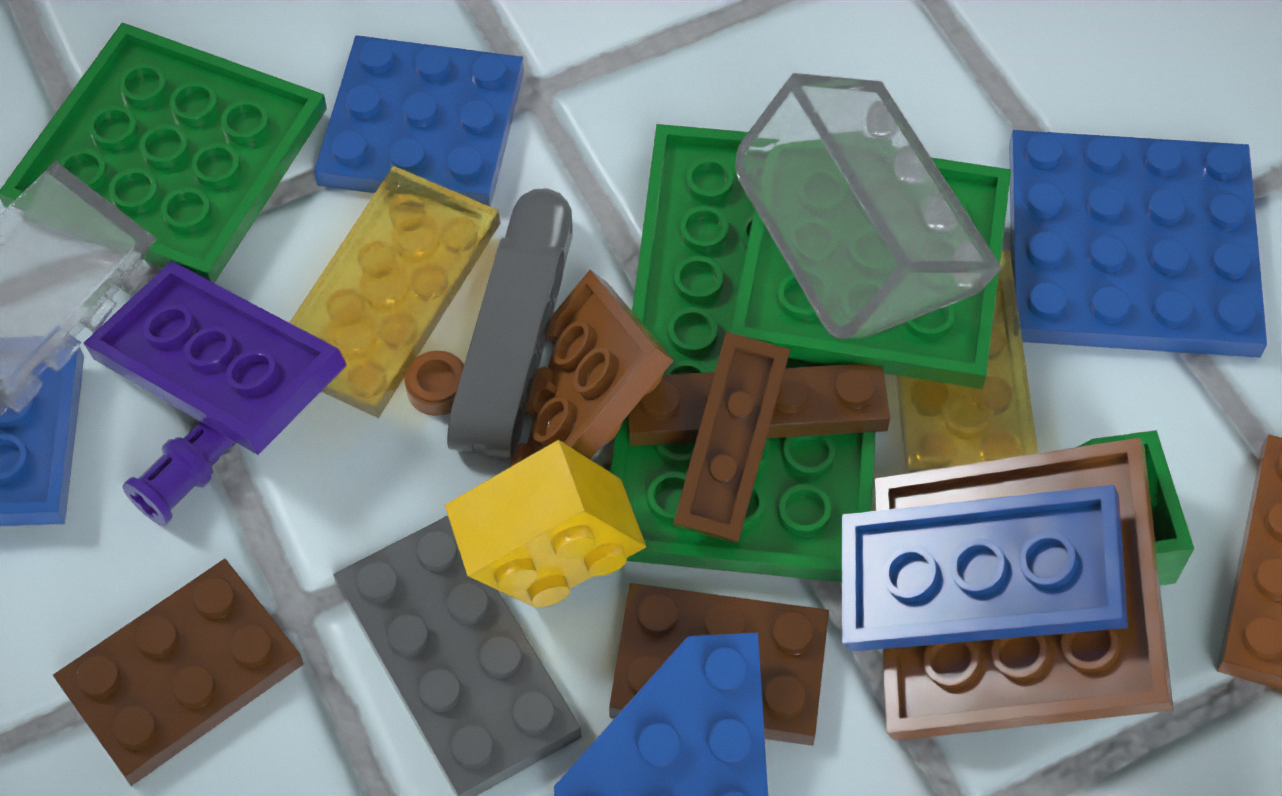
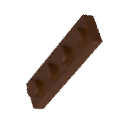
M869 364L785 368L767 438L888 431L890 413L883 367ZM715 372L663 375L658 386L650 393L644 395L628 414L630 446L696 442Z

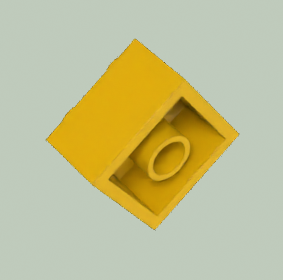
M560 440L555 441L445 504L467 576L534 608L546 607L562 601L570 594V589L593 576H604L619 570L626 564L629 556L646 548L622 480Z

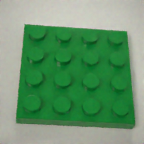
M122 22L1 187L0 200L5 208L162 268L170 261L175 262L215 283L326 112L325 96L314 90Z
M770 133L731 333L790 349L788 358L828 365L869 364L882 366L884 374L983 389L987 376L1011 169Z

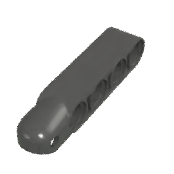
M549 188L533 189L518 199L512 210L505 238L502 237L498 245L451 409L447 433V446L450 450L473 454L480 452L485 453L489 457L512 460L515 446L520 442L527 415L525 409L536 369L540 366L547 340L545 336L550 318L554 313L573 237L572 209L568 201L560 193Z

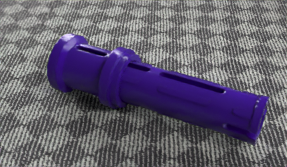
M200 422L184 438L175 437L174 439H169L162 446L163 455L139 478L130 477L123 483L124 493L146 517L159 525L165 526L173 517L171 510L195 486L204 487L211 480V475L214 472L212 466L236 442Z

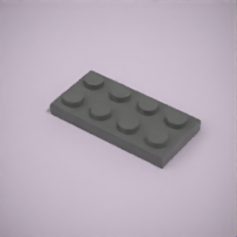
M448 515L333 574L339 591L455 796H477L582 738L581 726L498 590L467 576Z

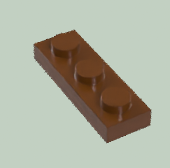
M726 332L672 526L738 543L790 349Z

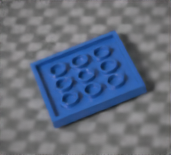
M1023 130L1012 131L1009 142V169H1011L1010 238L1013 342L1261 358L1267 346L1249 144Z

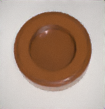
M429 351L416 357L407 367L404 377L407 396L412 406L418 411L432 416L451 413L464 363L457 356L446 351Z

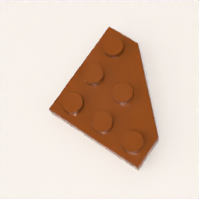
M592 270L587 272L550 318L545 338L554 343L548 368L544 366L536 369L525 413L534 418L527 444L521 443L515 446L510 467L557 440H560L591 460L603 444L608 443L616 436L622 421L643 396L658 386L664 371L674 361L609 283Z

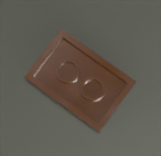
M224 558L54 673L53 677L127 782L132 786L300 668L304 663L294 645L226 558Z
M630 583L609 704V717L615 718L688 636L758 633L765 739L813 746L816 735L829 610Z

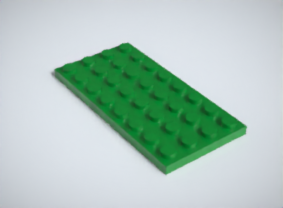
M656 124L632 312L674 360L664 371L663 375L715 372L726 332L731 333L769 134ZM792 136L892 151V144ZM788 358L785 368L833 365ZM627 415L615 436L611 473L622 480L646 544V548L629 556L627 561L842 582V515L871 512L876 432L766 438L740 538L736 544L672 526L695 442L630 446Z

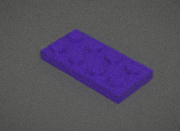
M171 261L83 343L95 361L256 455H259L347 366L337 347Z

